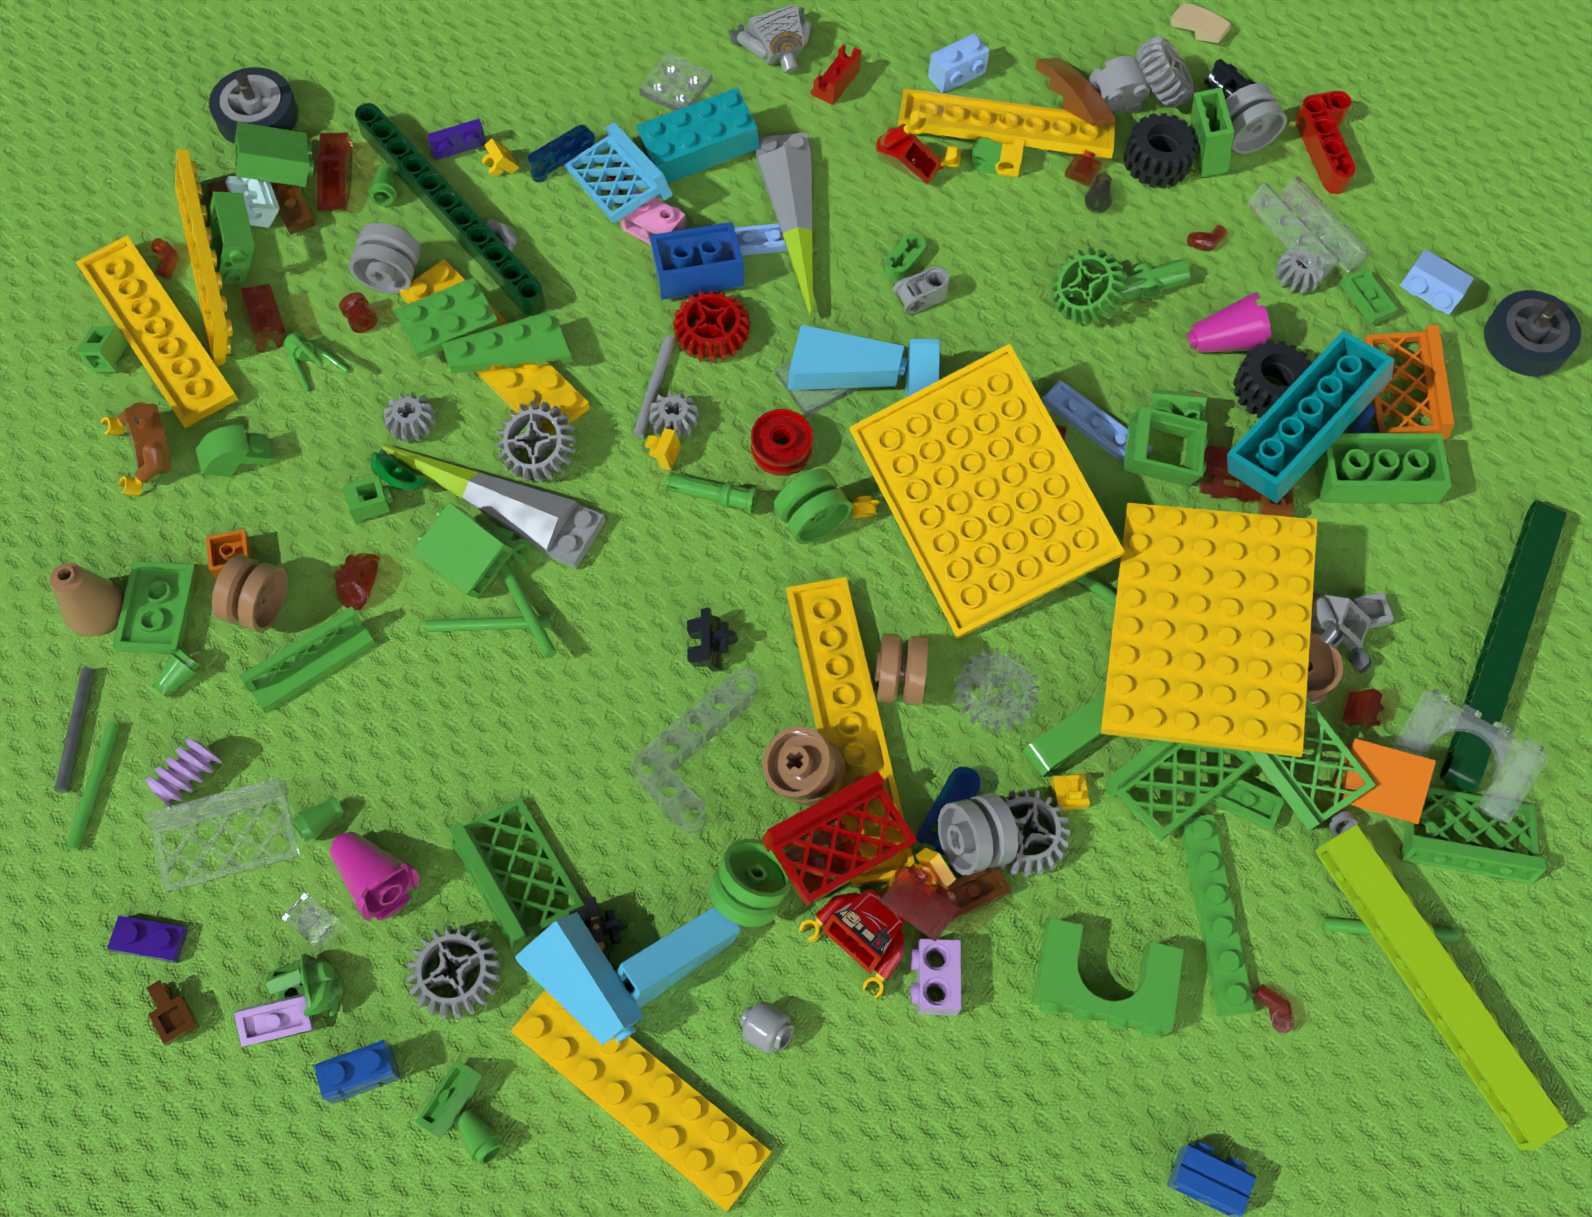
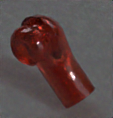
M1261 984L1253 998L1268 1007L1273 1028L1279 1033H1288L1294 1026L1290 1002Z

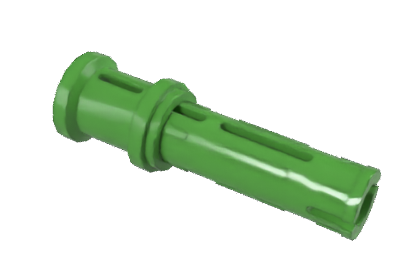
M669 472L665 485L666 491L719 502L723 508L732 506L745 509L749 514L753 513L758 497V488L756 487L747 489L734 486L733 482L730 481L720 484Z

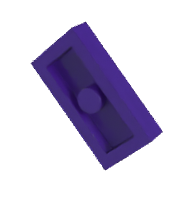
M480 119L427 134L434 160L450 157L486 144Z
M118 915L107 949L117 953L178 963L188 930L181 926Z

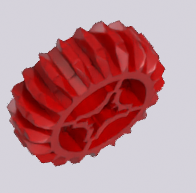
M712 288L709 294H704L700 290L698 297L690 294L688 302L681 301L680 309L676 310L673 322L675 340L679 342L682 351L687 350L690 358L697 354L700 362L705 357L709 358L711 363L717 357L724 362L727 354L734 358L736 350L742 351L744 342H747L749 339V313L744 309L742 301L736 302L734 294L726 297L724 290L719 294H715ZM698 319L699 321L695 323V327L690 329L692 322ZM733 323L734 327L729 333H726L725 330L728 329V325Z

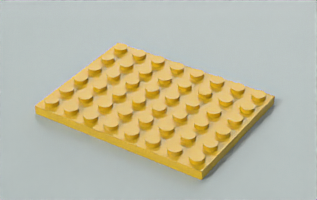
M1011 344L992 352L849 427L957 639L1125 555L1123 547Z
M1127 503L1122 544L1125 555L1121 556L1101 734L1302 757L1318 519Z

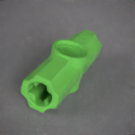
M1182 259L1153 266L1151 263H1142L1127 274V279L1124 282L1128 285V290L1121 293L1125 296V301L1138 297L1143 301L1154 299L1163 290L1189 283L1191 278L1189 266L1186 260L1183 261Z

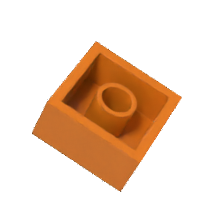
M245 529L206 537L209 571L215 579H217L223 566L231 557L241 554L252 558L251 541Z

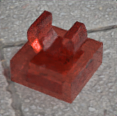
M1085 150L1084 154L1075 155L1064 176L1089 187L1100 170L1102 162L1094 159L1095 153Z
M1375 688L1350 692L1342 720L1350 726L1364 724L1366 727L1380 726L1381 722L1377 720L1378 712L1384 711V707L1381 704L1383 694Z

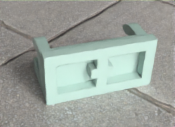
M228 176L225 181L228 191L231 193H243L250 225L269 228L280 210L271 183L262 180Z

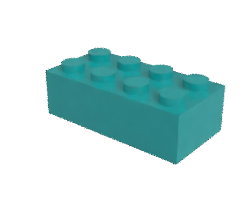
M738 87L636 125L645 155L664 174L667 183L760 149L757 126Z

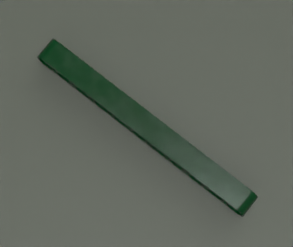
M364 103L357 107L355 117L362 137L524 314L529 316L540 314L545 308L542 285L376 105Z
M1537 499L1531 504L1526 513L1440 773L1441 780L1470 793H1473L1478 788L1483 778L1567 514L1566 511Z

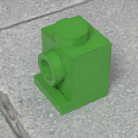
M92 326L76 350V353L92 372H116L119 367L115 363L120 359L128 341L116 326Z
M379 475L343 485L348 508L356 525L361 524V520L390 512L389 503L394 502L389 485L383 486Z

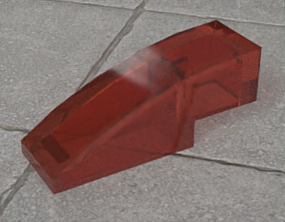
M347 132L320 133V155L317 156V210L347 211L352 175V139Z

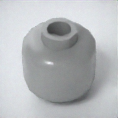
M766 1001L757 1003L753 1008L748 1007L740 1020V1025L743 1026L742 1036L744 1041L767 1054H772L777 1050L782 1051L789 1043L794 1030L791 1025L790 1015Z

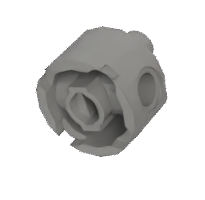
M1120 56L1105 62L1106 68L1100 71L1099 67L1093 71L1089 77V82L1104 99L1114 116L1120 111L1127 110V113L1131 114L1142 108V102L1149 95L1150 87L1143 76L1142 70L1139 68V62L1136 61L1134 56Z

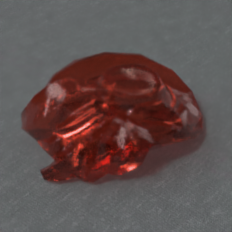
M359 553L354 557L351 554L346 557L344 564H340V569L336 570L334 579L337 596L347 609L352 606L355 611L361 610L366 604L378 571L377 561L380 558L377 555Z

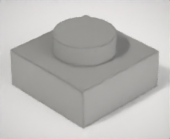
M1383 592L1354 598L1353 602L1371 619L1368 629L1389 625L1395 620Z

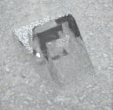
M306 892L281 918L320 952L332 942L345 926L334 914Z

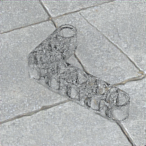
M741 668L730 674L633 759V772L638 785L685 833L696 834L705 827V805L674 771L757 699L758 680L755 673L750 669ZM746 683L751 686V689L743 692L736 689V686ZM718 703L728 706L723 712H717L712 709ZM696 723L704 726L702 731L696 733L688 729L692 724ZM669 744H677L681 747L676 753L664 751L665 747ZM650 764L656 767V770L648 775L640 772V769L645 765ZM667 787H673L678 790L677 794L670 798L661 795V792ZM688 810H696L700 814L694 821H688L683 818V814Z

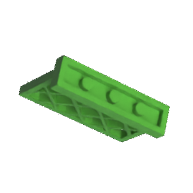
M1306 696V707L1312 715L1305 714V717L1314 718L1321 725L1319 739L1304 737L1306 741L1318 742L1316 762L1296 759L1294 756L1290 758L1277 754L1248 752L1308 831H1310L1369 791L1376 784ZM1324 731H1326V733L1330 736V738L1333 741L1323 740ZM1323 743L1337 745L1341 751L1340 765L1320 762ZM1345 757L1354 768L1344 766ZM1282 760L1291 761L1290 770ZM1296 762L1315 765L1312 784L1298 782L1295 778ZM1319 766L1339 769L1336 788L1317 785ZM1343 770L1358 772L1366 784L1356 791L1341 789ZM1303 787L1312 788L1311 796L1308 795ZM1316 789L1336 792L1334 806L1324 813L1321 812L1314 802ZM1340 793L1350 794L1339 802Z
M1155 740L1109 776L1105 790L1113 798L1118 796L1160 841H1163L1252 768L1256 761L1243 750ZM1180 750L1195 751V765L1177 763V753ZM1200 751L1218 753V767L1200 765ZM1223 754H1234L1244 764L1239 768L1223 767ZM1158 768L1172 769V783L1154 782V771ZM1177 770L1195 772V786L1177 784ZM1200 772L1218 774V785L1215 787L1200 786ZM1223 774H1229V776L1223 780ZM1149 776V781H1143L1146 777ZM1134 787L1148 788V803L1136 802L1128 792ZM1153 789L1171 790V805L1153 803ZM1177 791L1195 793V804L1191 807L1178 806ZM1200 793L1206 794L1200 799ZM1153 810L1171 812V823L1162 829L1153 820ZM1176 812L1182 813L1179 817L1176 818Z
M1429 787L1425 799L1431 806L1422 811L1420 821L1433 835L1429 838L1414 835L1415 823L1404 821L1405 844L1400 849L1401 861L1533 884L1546 871V860L1539 855L1535 805ZM1446 800L1453 801L1463 812L1455 817L1442 803ZM1478 806L1487 807L1496 817L1488 823L1475 808ZM1434 809L1449 822L1441 829L1427 816ZM1510 812L1525 814L1526 825L1520 828L1507 814ZM1466 815L1481 828L1474 834L1459 821ZM1499 820L1513 833L1507 840L1492 827ZM1453 826L1466 840L1462 843L1453 842L1444 832ZM1485 832L1499 846L1495 849L1486 848L1477 837ZM1518 838L1528 847V855L1519 854L1509 843Z
M521 797L464 826L462 823H459L449 828L451 844L512 951L524 946L525 941L542 933L556 920L568 916L569 911L584 906V903ZM518 809L524 819L521 829L503 825L505 815ZM526 825L529 827L530 831L525 830ZM483 826L495 829L492 843L488 844L477 841L473 831ZM500 831L518 835L514 850L495 846ZM522 837L537 841L540 846L537 856L518 852ZM482 849L489 851L487 857ZM542 851L547 859L541 858ZM493 852L511 857L507 872L494 869L491 866L490 860ZM516 858L534 863L530 878L511 873ZM538 864L553 868L556 873L553 884L534 879ZM498 877L505 878L503 885ZM558 879L560 880L563 886L557 885ZM509 880L528 884L523 900L507 894L506 887ZM532 886L551 890L546 906L527 901ZM554 892L569 895L574 904L565 910L550 907ZM514 905L521 906L519 913ZM525 907L544 912L541 923L528 929L522 920ZM548 913L554 915V916H552V917L546 919Z

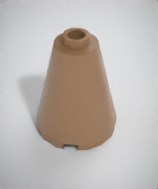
M63 563L53 570L50 576V583L62 619L69 629L82 636L94 637L101 636L118 625L116 622L119 620L125 595L116 583L75 563Z

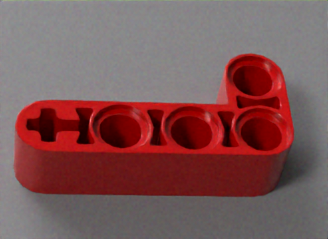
M1331 91L1307 96L1303 100L1295 118L1296 127L1323 187L1332 194L1344 193L1356 171L1354 161L1338 129L1352 103L1349 94L1343 91Z

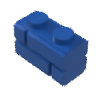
M385 1040L314 1064L322 1098L331 1104L380 1087L382 1082L388 1084L400 1079L392 1045Z
M1194 1141L1192 1145L1187 1143L1181 1146L1167 1187L1229 1217H1242L1256 1175L1247 1172L1248 1166L1237 1159L1227 1157L1225 1161L1214 1156V1149L1204 1143Z

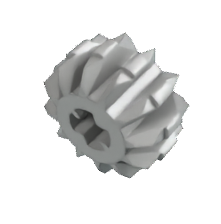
M1300 245L1294 250L1288 248L1276 264L1275 278L1281 280V287H1290V293L1294 290H1298L1301 295L1307 290L1312 292L1325 276L1326 262L1320 260V253L1313 254L1311 247L1307 250H1303Z
M670 390L667 393V397L658 394L656 398L657 403H651L649 422L654 427L656 435L662 434L664 428L675 430L679 440L681 439V434L690 437L691 429H696L698 426L697 418L699 416V410L697 406H694L692 396L684 398L682 391L677 396H673Z
M411 392L408 397H404L399 393L398 401L389 399L390 408L384 409V424L386 429L391 432L392 437L396 440L402 438L407 444L411 438L419 442L420 435L422 434L430 436L429 428L435 426V412L432 405L428 404L427 399L423 395L417 398L416 394Z

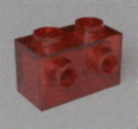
M902 862L881 891L880 902L936 942L960 909L958 901L955 899L957 894L942 883L939 886L933 884L927 879L929 874L918 865L913 863L910 867Z

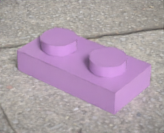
M304 994L236 1010L234 1015L241 1047L312 1030L314 1028L312 1015L304 1016L303 1014L306 1009Z

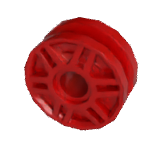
M774 409L764 413L755 421L751 430V454L755 463L764 472L775 476H788L799 472L807 465L812 455L813 431L809 422L802 415L789 409ZM779 440H784V441H786V442H788V443H787V444H784V445H780V444H777L776 442L779 441Z

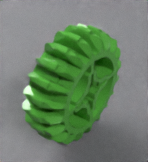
M1089 248L1085 255L1083 251L1078 250L1077 258L1074 259L1072 256H1068L1069 263L1066 266L1059 264V268L1062 270L1061 273L1053 274V278L1057 282L1050 284L1051 289L1055 292L1051 295V298L1056 303V310L1062 312V316L1066 320L1071 319L1077 325L1082 321L1084 325L1089 326L1093 319L1096 324H1100L1101 316L1104 315L1107 319H1110L1109 311L1112 308L1119 311V306L1116 304L1117 301H1125V296L1121 292L1128 290V285L1124 282L1127 279V274L1122 271L1123 265L1120 261H1116L1113 254L1107 255L1101 249L1096 253L1094 249ZM1090 269H1103L1108 273L1103 275L1100 273L1092 274ZM1077 299L1079 301L1085 299L1088 305H1074L1071 303V300Z

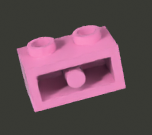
M638 190L635 194H641L643 192ZM654 197L621 219V227L623 231L650 244L649 235L685 230L686 220L685 214L680 209L674 206L671 207L659 201L657 197Z

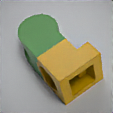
M989 138L977 139L972 148L971 165L976 170L986 173L1018 177L1025 140L1014 139L1012 145L997 143Z

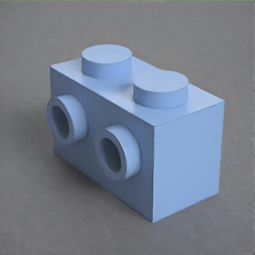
M975 33L931 54L928 77L939 91L944 94L985 74L990 50Z
M1424 249L1400 286L1411 295L1418 296L1431 304L1433 308L1449 315L1465 295L1474 277Z

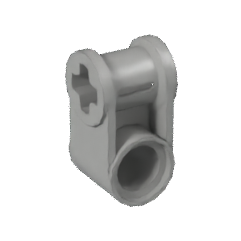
M931 267L914 276L903 278L896 283L893 292L902 300L905 313L914 315L946 299L949 274L941 267Z

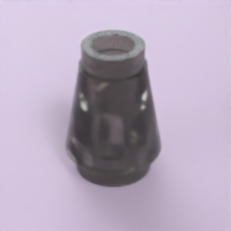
M1099 174L1085 195L1084 200L1089 211L1103 213L1111 206L1112 178L1108 174Z

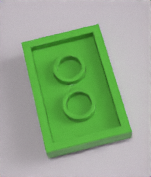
M475 277L394 310L419 360L442 351V343L499 326L498 320Z
M133 561L113 643V648L117 652L176 654L182 648L199 570L195 564Z

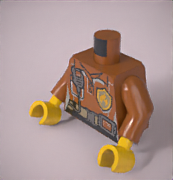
M138 402L124 409L118 415V418L104 417L101 420V424L108 425V430L104 432L105 435H123L126 426L138 470L135 472V478L128 476L120 478L119 486L124 487L121 492L122 494L138 496L142 492L143 483H147L158 472L171 470L167 438L156 404Z

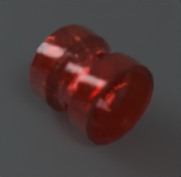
M359 292L346 295L339 303L342 315L348 319L347 322L355 333L367 332L376 325L378 317L375 311L369 307L368 300L364 294Z

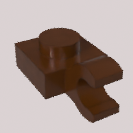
M161 980L147 987L150 996L157 1006V1009L148 1015L164 1045L172 1044L199 1027L184 996L179 995L173 999L167 983H162Z

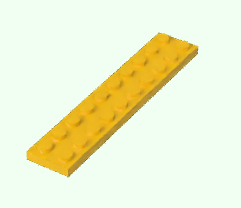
M842 577L786 587V596L816 731L835 744L844 756L846 772L843 784L838 791L878 770L885 781L882 785L904 818L847 578ZM879 798L870 801L866 813L884 818L885 808ZM862 806L859 807V808H857L856 810L861 811V810H862ZM845 815L841 817L839 828L857 833L860 818ZM865 820L862 834L879 839L882 825ZM887 826L884 841L897 845L905 841V838L898 829ZM840 836L843 852L852 854L855 840ZM860 841L857 856L871 860L876 857L878 846ZM911 847L851 880V888L911 877L910 871L915 866ZM883 848V849H882V853H884L885 851H887V850H889V849ZM845 860L847 871H849L850 861ZM855 863V868L861 866V864Z

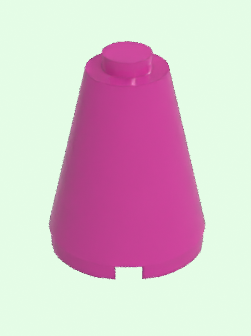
M1257 292L1249 294L1192 324L1190 327L1191 331L1187 332V341L1190 349L1195 348L1197 353L1249 351L1251 348L1254 349L1259 343L1265 345L1266 338L1271 337V329L1265 306H1258L1256 299L1261 298Z
M356 832L342 833L332 842L330 856L360 915L365 920L371 921L370 918L375 917L378 921L387 919L397 913L410 900L407 893L412 886L416 889L419 884V874L410 864Z

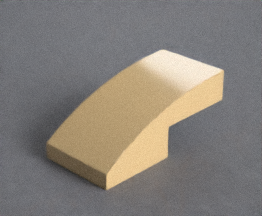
M1182 3L1170 18L1171 27L1192 30L1195 32V40L1220 43L1231 28V23L1218 14L1188 3Z

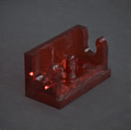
M270 284L240 288L242 308L256 352H265L266 342L269 340H274L277 348L281 347L283 344L282 333L285 332V328Z

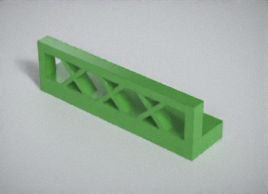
M351 606L240 675V678L251 691L263 711L268 713L367 651L376 643Z

